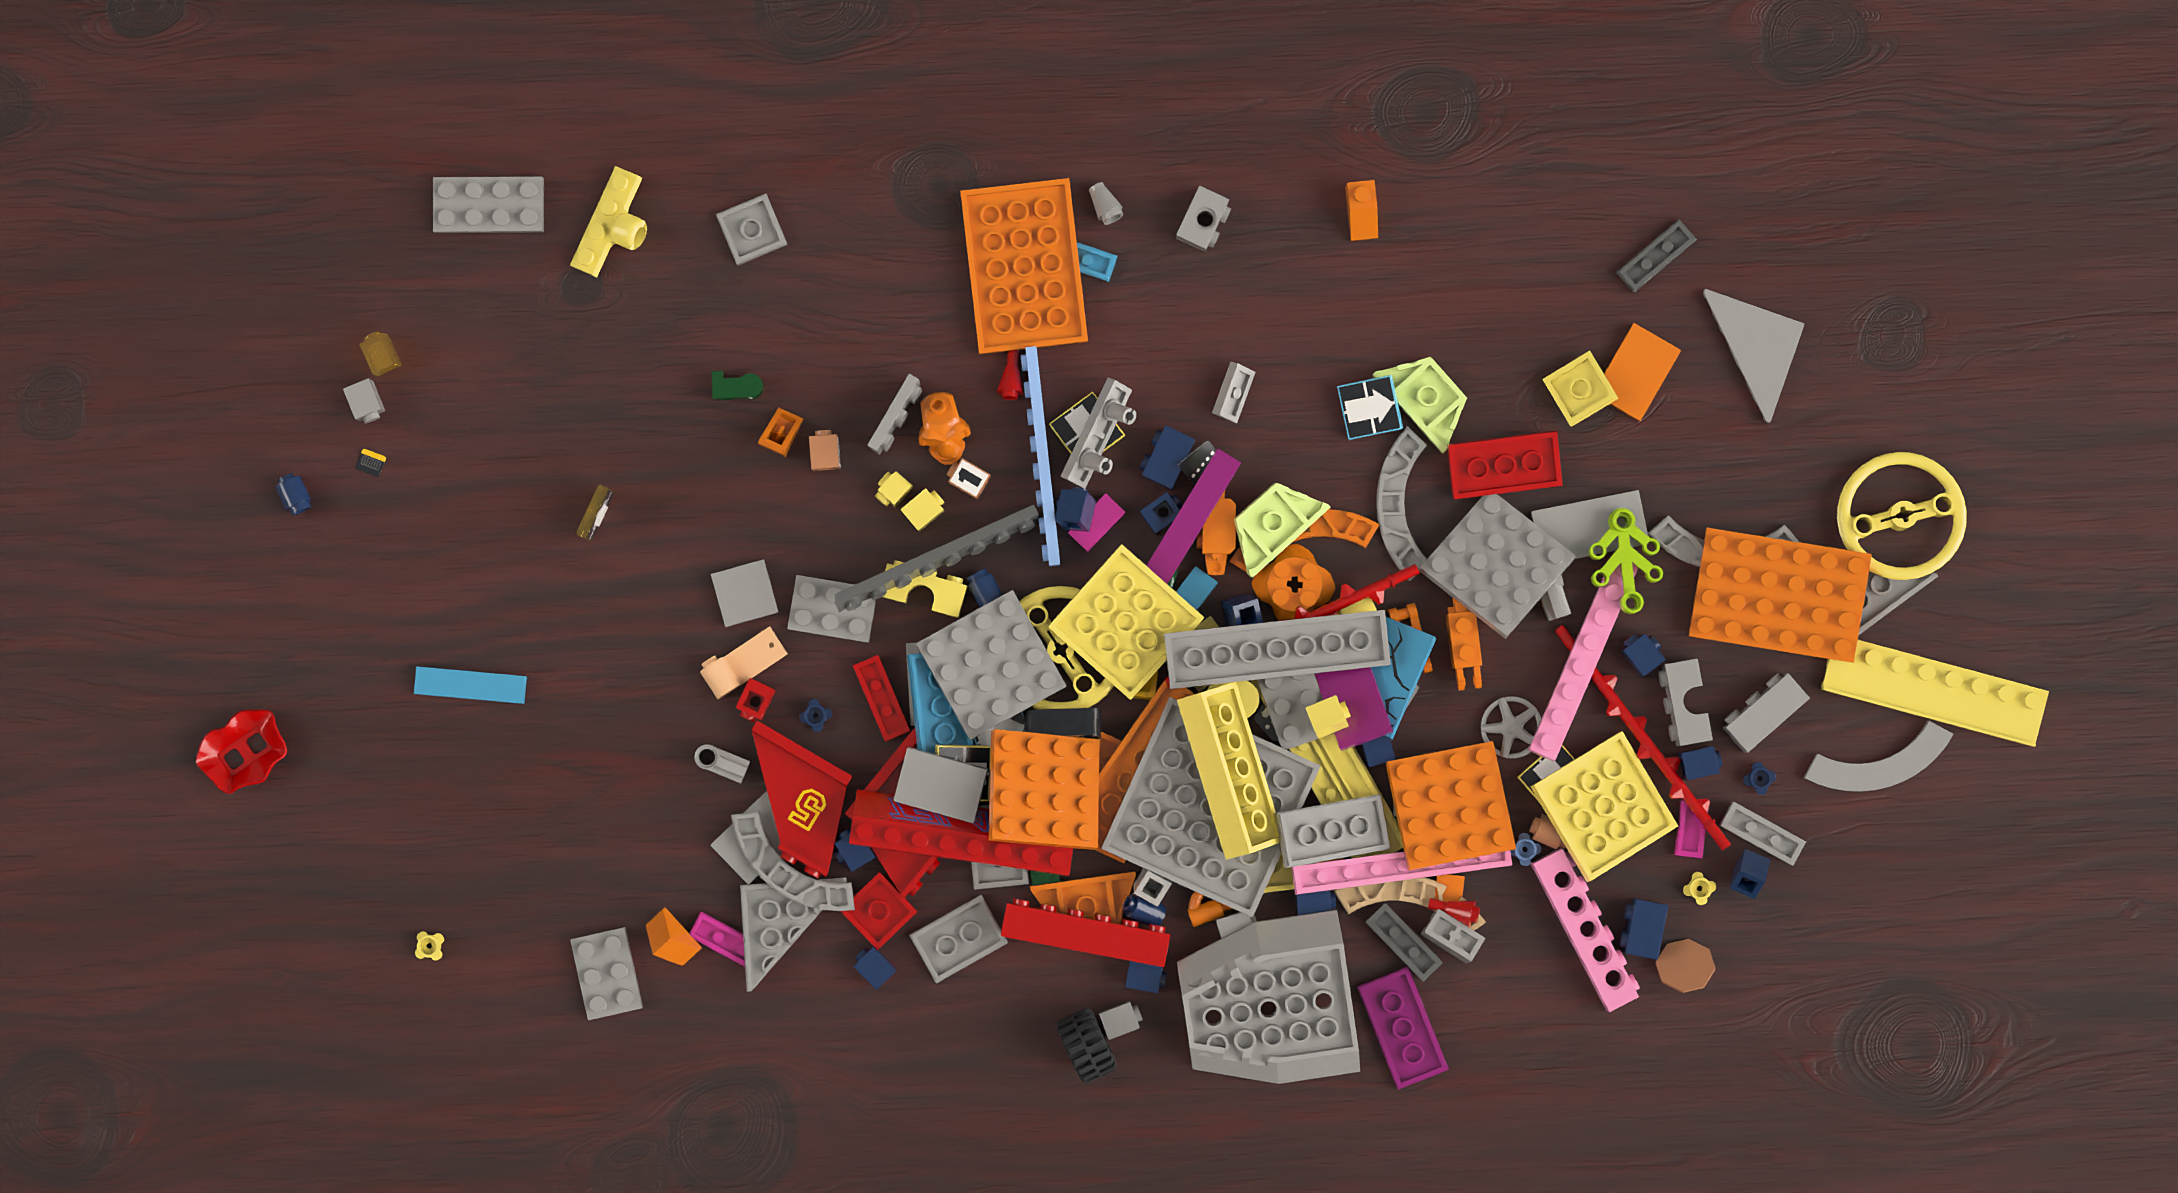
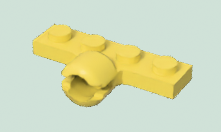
M615 166L570 266L597 277L613 244L634 250L643 243L647 233V225L641 218L628 213L629 206L642 180L640 176Z

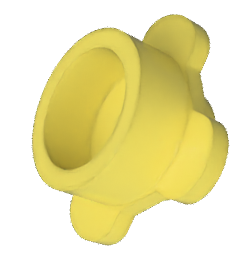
M1700 872L1693 873L1690 883L1683 887V893L1696 899V903L1699 905L1706 904L1711 892L1716 890V884L1705 879ZM1698 886L1702 887L1701 891L1697 890Z
M424 931L420 932L417 935L416 957L419 959L431 957L433 960H439L442 957L440 950L441 944L444 942L443 935L440 933L429 935ZM427 944H432V948L429 949Z

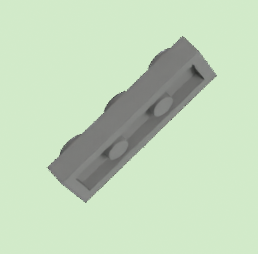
M1731 802L1719 824L1722 828L1791 866L1794 865L1806 841L1735 802Z

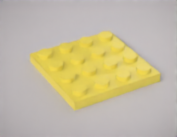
M1121 544L1048 627L1131 700L1167 660L1164 634L1193 631L1204 619V616Z
M1622 731L1530 786L1586 882L1595 879L1678 827Z

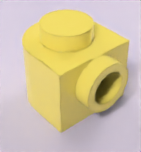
M897 471L893 474L887 472L878 482V485L881 487L878 489L875 497L886 507L891 504L896 508L913 486Z

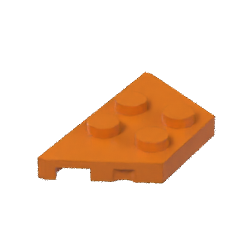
M1136 872L1030 886L1040 904L1057 906L1056 911L1067 913L1068 908L1084 911L1085 917L1094 918L1095 914L1111 916V922L1120 923L1124 913L1123 904L1126 897L1130 895Z

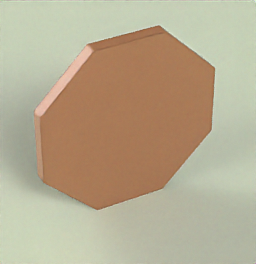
M1690 939L1668 943L1658 957V960H1656L1661 982L1681 993L1704 988L1716 969L1710 949Z

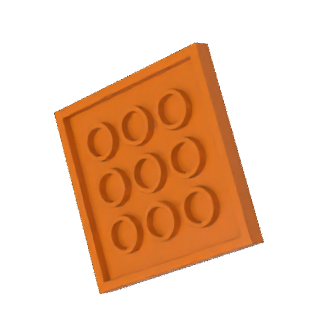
M999 729L991 731L989 841L1089 850L1097 849L1100 739Z
M1493 741L1385 762L1408 871L1516 849Z

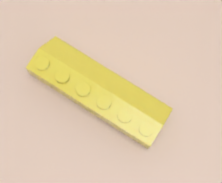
M1236 682L1178 699L1180 714L1186 728L1188 740L1193 751L1225 859L1250 854L1280 843L1275 817L1276 811Z

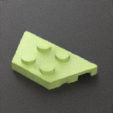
M1431 357L1376 371L1372 375L1374 378L1392 374L1398 405L1443 454L1447 450V444H1449L1467 397Z
M1273 483L1234 518L1247 574L1250 577H1254L1331 507L1324 502L1317 501L1281 484Z

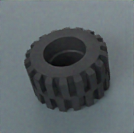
M1088 1007L1057 1021V1031L1079 1078L1085 1084L1117 1070V1063L1094 1013Z

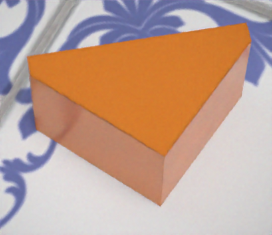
M778 408L761 435L758 444L786 457L803 418Z
M663 908L646 924L652 954L683 966L702 948L666 908Z

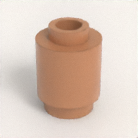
M1542 814L1540 818H1534L1529 832L1533 833L1532 839L1554 849L1559 847L1564 850L1566 846L1549 817Z

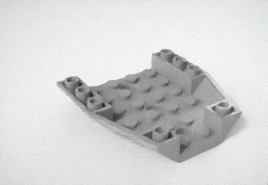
M1337 910L1257 921L1177 961L1193 1069L1277 1084L1360 1072L1359 1048L1344 944ZM1321 993H1327L1331 996V1002L1326 1007H1320L1315 1003L1316 997ZM1271 1001L1276 1005V1010L1273 1014L1264 1015L1260 1011L1261 1005L1264 1002ZM1217 1010L1221 1013V1019L1217 1023H1209L1205 1019L1207 1012Z

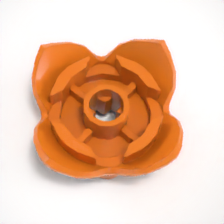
M1299 544L1287 546L1277 555L1274 562L1266 565L1254 576L1251 583L1256 596L1262 602L1272 606L1278 621L1293 620L1296 607L1301 606L1308 612L1313 611L1316 607L1327 603L1335 591V583L1331 574L1316 563L1314 555L1308 549ZM1292 577H1296L1297 581L1302 583V588H1298L1296 593L1292 592L1291 587H1287V581H1292Z

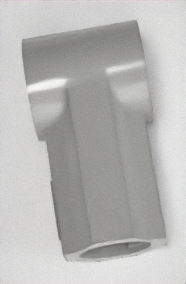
M1562 575L1540 598L1548 621L1571 614L1562 587L1564 586Z
M711 744L699 747L694 756L695 762L700 768L707 769L739 783H742L750 763L749 760L719 749ZM710 749L714 752L715 760L712 764L707 765L700 760L702 750Z

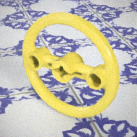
M1894 452L1871 459L1851 475L1839 498L1837 522L1839 533L1847 550L1866 553L1859 545L1858 539L1867 537L1872 532L1887 528L1903 531L1913 526L1917 520L1932 516L1940 518L1952 515L1953 527L1946 545L1934 558L1926 563L1907 568L1893 567L1871 557L1870 572L1894 580H1909L1931 574L1952 558L1964 537L1967 511L1960 487L1944 467L1922 455L1910 452ZM1898 464L1918 467L1933 475L1946 490L1945 493L1939 494L1931 500L1916 504L1900 501L1891 506L1886 512L1875 515L1862 514L1856 517L1850 515L1852 499L1859 485L1871 473L1886 466ZM1937 499H1942L1946 502V512H1940L1936 508ZM1923 510L1922 512H1917L1909 515L1904 520L1902 518H1894L1888 521L1881 522V520L1890 519L1896 516V514H1898L1899 512L1903 514H1909L1915 511ZM1857 520H1864L1867 523V533H1861L1857 530Z
M1067 586L1047 587L1037 590L1019 601L1029 620L1032 610L1042 609L1045 612V620L1042 623L1035 624L1031 620L1030 622L1048 645L1047 652L1052 661L1061 664L1072 680L1073 687L1078 694L1077 700L1069 702H1052L1043 699L1031 706L1036 710L1089 708L1103 699L1114 687L1106 678L1100 684L1096 683L1094 678L1085 672L1074 656V650L1048 627L1051 621L1048 618V612L1043 602L1056 598L1073 599L1081 589ZM1047 631H1050L1056 642L1061 646L1065 644L1068 646L1066 649L1067 658L1074 666V669L1070 667L1064 657L1053 654L1056 650L1055 643ZM1082 676L1089 677L1092 681V687L1087 692H1081L1076 687L1077 680Z

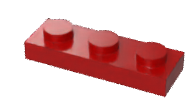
M879 655L853 665L884 741L886 742L911 731Z

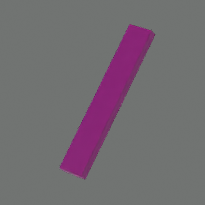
M1218 448L1146 565L1167 584L1241 462Z

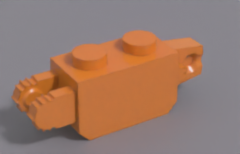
M1225 490L1204 523L1202 532H1199L1197 535V549H1202V555H1205L1207 575H1224L1227 555H1230L1236 548V526L1234 522L1236 504L1231 499H1225Z
M1452 597L1453 607H1447L1446 625L1452 669H1455L1458 691L1465 690L1466 683L1463 668L1472 667L1475 688H1482L1480 671L1482 658L1476 615Z

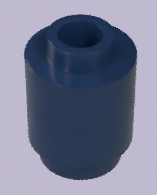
M290 473L278 479L279 484L275 486V489L285 510L289 511L291 516L303 513L312 507L309 502L311 501L310 495L300 476L294 477L293 473Z
M986 568L967 578L969 583L967 587L979 608L1003 596L992 573H988Z
M1134 893L1128 895L1123 904L1126 917L1148 926L1149 924L1160 925L1166 914V907L1161 902L1157 907Z

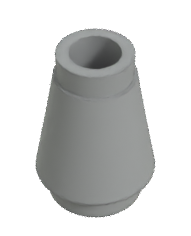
M1103 182L1097 183L1089 189L1098 220L1103 221L1104 225L1114 223L1123 216L1122 205L1104 186Z

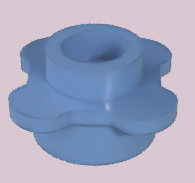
M1521 833L1515 843L1516 849L1510 851L1512 856L1515 855L1520 860L1521 865L1528 866L1531 864V859L1536 854H1540L1541 846L1538 843H1534L1530 839L1529 834ZM1523 847H1527L1526 852L1522 851Z

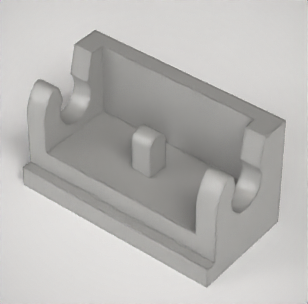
M1440 909L1432 914L1429 923L1420 933L1421 936L1466 964L1472 962L1485 940L1483 936Z

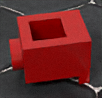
M750 678L736 705V708L741 710L739 716L755 722L756 718L762 720L777 690ZM755 696L761 700L758 707L751 705V699Z

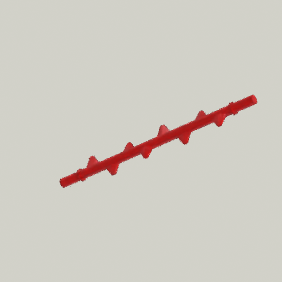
M1413 564L1394 574H1387V577L1357 591L1345 583L1341 585L1339 599L1311 612L1298 606L1296 607L1293 620L1337 615L1339 610L1368 597L1377 604L1383 603L1385 589L1389 587L1394 588L1396 584L1420 574L1416 564ZM1167 677L1164 680L1168 688L1170 689L1169 677Z
M1561 625L1554 632L1571 652L1575 640L1565 626ZM1595 667L1591 680L1609 702L1606 714L1608 716H1620L1640 742L1636 754L1637 758L1653 759L1672 784L1669 793L1670 798H1682L1704 826L1702 828L1708 831L1722 851L1726 849L1731 843L1715 824V819L1712 820L1707 813L1710 801L1708 799H1696L1676 773L1681 761L1680 758H1665L1644 731L1647 719L1644 716L1633 717L1613 689L1618 679L1617 676H1602Z

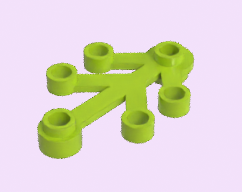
M1617 508L1608 517L1609 529L1597 543L1589 547L1588 554L1593 560H1600L1606 555V548L1616 537H1618L1619 547L1601 570H1597L1592 574L1591 582L1596 587H1603L1609 582V576L1621 564L1624 595L1620 598V608L1627 614H1635L1642 609L1644 601L1641 594L1635 591L1632 563L1645 573V578L1650 583H1656L1661 580L1663 570L1659 566L1651 564L1630 546L1629 536L1642 545L1643 553L1648 556L1658 553L1660 543L1658 540L1647 536L1635 526V516L1630 510ZM1621 517L1625 520L1624 527L1617 524V518ZM1648 542L1655 545L1654 552L1647 549ZM1594 547L1601 549L1602 553L1600 556H1596L1593 553ZM1654 569L1658 572L1657 579H1653L1650 576V570ZM1597 574L1604 576L1605 580L1603 583H1599L1596 580ZM1627 599H1632L1634 601L1633 608L1627 607Z

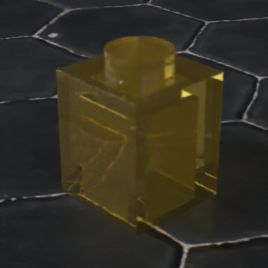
M379 331L364 337L365 342L359 344L373 375L378 377L402 366L389 335L385 333L380 334Z

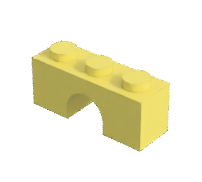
M895 560L894 565L887 563L885 571L894 568L900 564H903L904 562ZM937 572L928 577H916L912 579L909 585L897 589V587L887 590L883 597L907 603L909 593L913 588L926 586L934 594L932 611L959 618L968 587L962 584L963 579L947 575L945 580L936 577Z

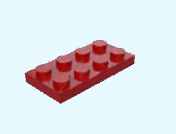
M1556 430L1447 444L1453 499L1563 486Z

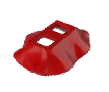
M263 709L241 710L235 713L224 727L213 729L204 736L196 754V764L218 789L224 793L231 794L239 788L264 782L273 766L286 756L287 747L278 731L275 717L271 711ZM256 733H259L267 744L266 748L258 754H255L247 744V740ZM237 749L243 757L244 763L233 770L226 762L224 756L231 750Z

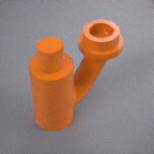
M1194 891L1187 911L1193 927L1224 917V912L1233 908L1216 900L1201 904L1204 895Z

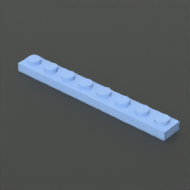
M1033 346L1025 347L1026 354L1021 355L1022 371H1028L1029 381L1024 382L1025 398H1031L1032 409H1027L1028 425H1034L1035 436H1030L1031 453L1037 452L1038 463H1033L1034 480L1040 479L1041 490L1036 491L1037 507L1043 506L1044 517L1039 518L1040 534H1046L1047 545H1042L1043 561H1049V567L1060 566L1037 348Z

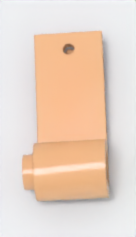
M768 627L720 659L713 656L701 664L704 669L700 673L716 698L720 699L788 655L772 628Z

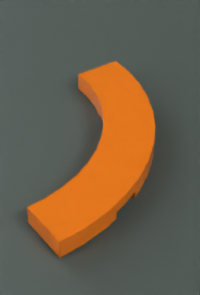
M1328 509L1293 542L1311 537H1335L1366 548L1380 524L1355 513ZM1240 546L1229 562L1247 573Z

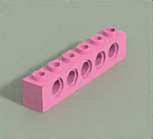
M1559 848L1532 862L1531 866L1606 1011L1611 1012L1638 998L1636 990L1640 989L1633 974L1628 976L1623 966L1627 962L1620 949L1615 951L1611 943L1614 937L1607 925L1602 926L1598 916L1602 915L1594 900L1589 901L1585 893L1589 890L1582 876H1576L1573 870L1576 863L1569 851L1564 852L1563 849ZM1563 871L1568 875V883L1564 887H1558L1555 884V876ZM1573 896H1577L1581 901V907L1575 912H1571L1567 906L1568 900ZM1585 921L1592 922L1594 930L1589 936H1583L1580 932V926ZM1602 945L1606 949V956L1603 960L1596 961L1593 957V950L1595 947ZM1611 970H1616L1619 974V980L1615 985H1608L1605 979L1606 974Z

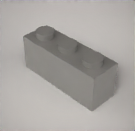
M1779 673L1774 675L1766 682L1768 686L1766 690L1761 694L1756 691L1745 701L1747 706L1739 712L1736 709L1724 719L1727 724L1722 729L1743 753H1748L1810 699L1789 673L1782 676Z

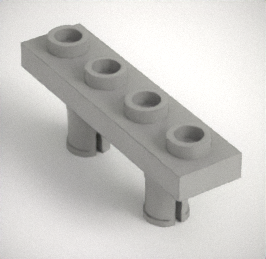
M1107 378L1061 474L1062 478L1085 489L1093 471L1102 474H1108L1111 471L1112 461L1101 455L1117 421L1130 425L1136 419V411L1125 406L1132 392L1130 388L1114 379Z

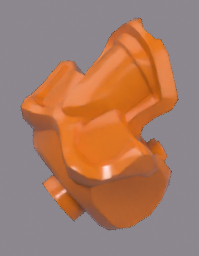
M935 392L925 396L920 402L923 426L918 435L919 445L930 446V454L939 463L952 465L963 454L965 441L962 439L971 434L970 427L959 417L953 395L948 392Z

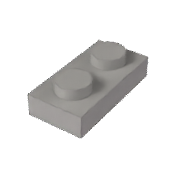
M1230 362L1212 413L1227 421L1237 423L1256 372L1238 363Z

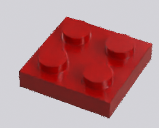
M881 872L853 897L855 910L841 911L877 950L918 912L906 898L900 895V892Z

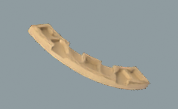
M1424 877L1335 889L1333 892H1335L1347 913L1350 914L1366 905L1388 900L1411 902L1428 908L1430 898L1434 899L1435 888L1437 887L1439 900L1443 901L1442 894L1447 886ZM1462 896L1459 901H1467ZM1480 914L1477 923H1472L1470 929L1473 931L1486 923Z

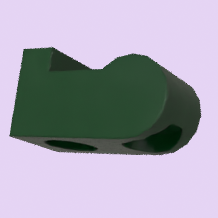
M711 371L712 398L715 401L755 399L764 392V383L756 374L748 373L741 378H725L723 371Z

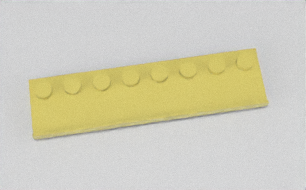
M1861 640L1857 641L1854 663L1833 659L1827 660L1825 676L1821 683V690L2031 747L2036 746L2035 743L2049 691Z
M1251 680L1252 684L1257 689L1259 697L1261 698L1263 704H1265L1258 681ZM1334 733L1289 749L1292 753L1320 765L1311 788L1321 805L1381 794L1355 747L1341 751ZM1382 794L1381 799L1390 849L1350 856L1351 859L1391 854L1403 848L1399 825Z

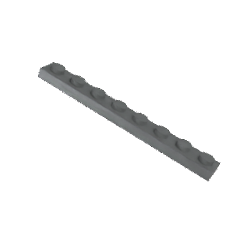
M1034 505L1020 510L835 594L834 603L838 611L841 612L845 609L852 611L860 607L863 601L870 598L872 600L879 599L887 593V590L897 587V589L909 585L912 579L916 577H928L936 572V568L945 564L946 566H952L967 554H979L986 549L987 545L994 542L1001 544L1011 537L1010 535L1018 531L1025 533L1033 529L1037 523L1038 512Z

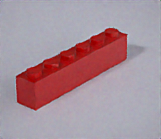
M1014 898L1013 903L1007 902L1001 931L1002 937L1160 967L1165 966L1170 933L1165 932L1166 927L1149 924L1148 929L1138 927V921L1122 919V923L1111 922V916L1095 914L1094 918L1085 917L1084 911L1068 908L1067 913L1056 911L1057 906L1041 903L1040 908L1029 906L1030 901Z

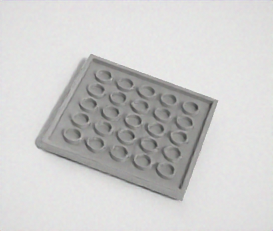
M1169 697L1101 849L1253 917L1282 853L1281 845L1277 843L1250 854L1225 859L1193 751L1188 740L1186 728L1180 714L1178 702L1176 699ZM1252 735L1276 813L1301 809L1320 769V765Z

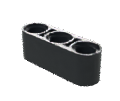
M1096 708L1027 710L1024 712V732L1100 739L1102 711Z

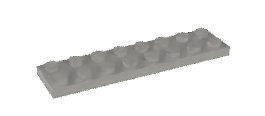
M1385 610L1164 634L1170 689L1391 665Z

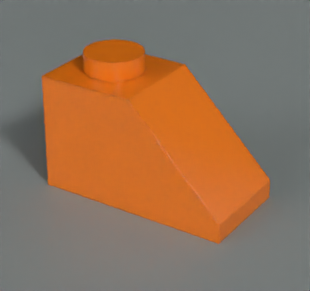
M1375 180L1347 183L1345 192L1351 241L1378 239Z

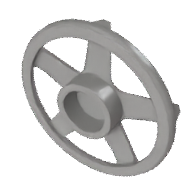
M1519 697L1498 699L1483 714L1481 720L1482 738L1485 743L1490 742L1486 733L1503 734L1501 751L1495 748L1497 755L1505 758L1525 756L1531 752L1528 750L1529 747L1519 753L1510 754L1509 751L1515 738H1519L1531 745L1534 737L1523 726L1531 717L1535 716L1538 728L1541 716L1536 707L1525 699ZM1507 702H1519L1529 709L1518 716H1513ZM1499 705L1503 718L1502 722L1486 724L1489 713Z

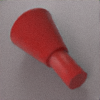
M1019 350L1008 351L1007 366H1005L996 391L1005 400H1017L1018 396L1024 394L1018 367Z
M1430 898L1428 909L1435 911L1440 909L1469 928L1472 923H1477L1480 914V907H1476V901L1445 902Z

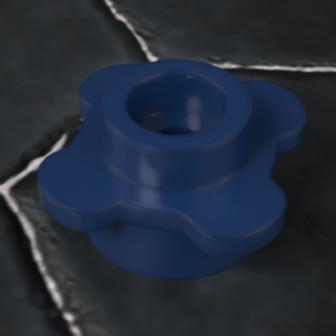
M812 699L809 701L805 712L800 713L799 719L802 723L812 726L813 731L820 732L825 721L832 717V711L829 708L822 707L818 700ZM817 713L818 718H814L813 714Z
M1761 762L1753 763L1750 773L1743 777L1744 784L1752 786L1759 795L1767 793V787L1776 780L1775 772L1764 768ZM1758 776L1762 777L1761 781L1757 780Z

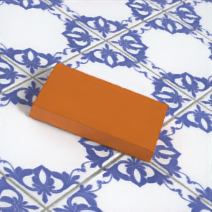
M1633 323L1604 372L1619 398L1609 405L1640 422L1681 350Z

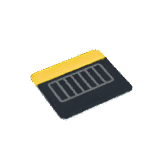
M363 449L356 469L379 477L386 457Z

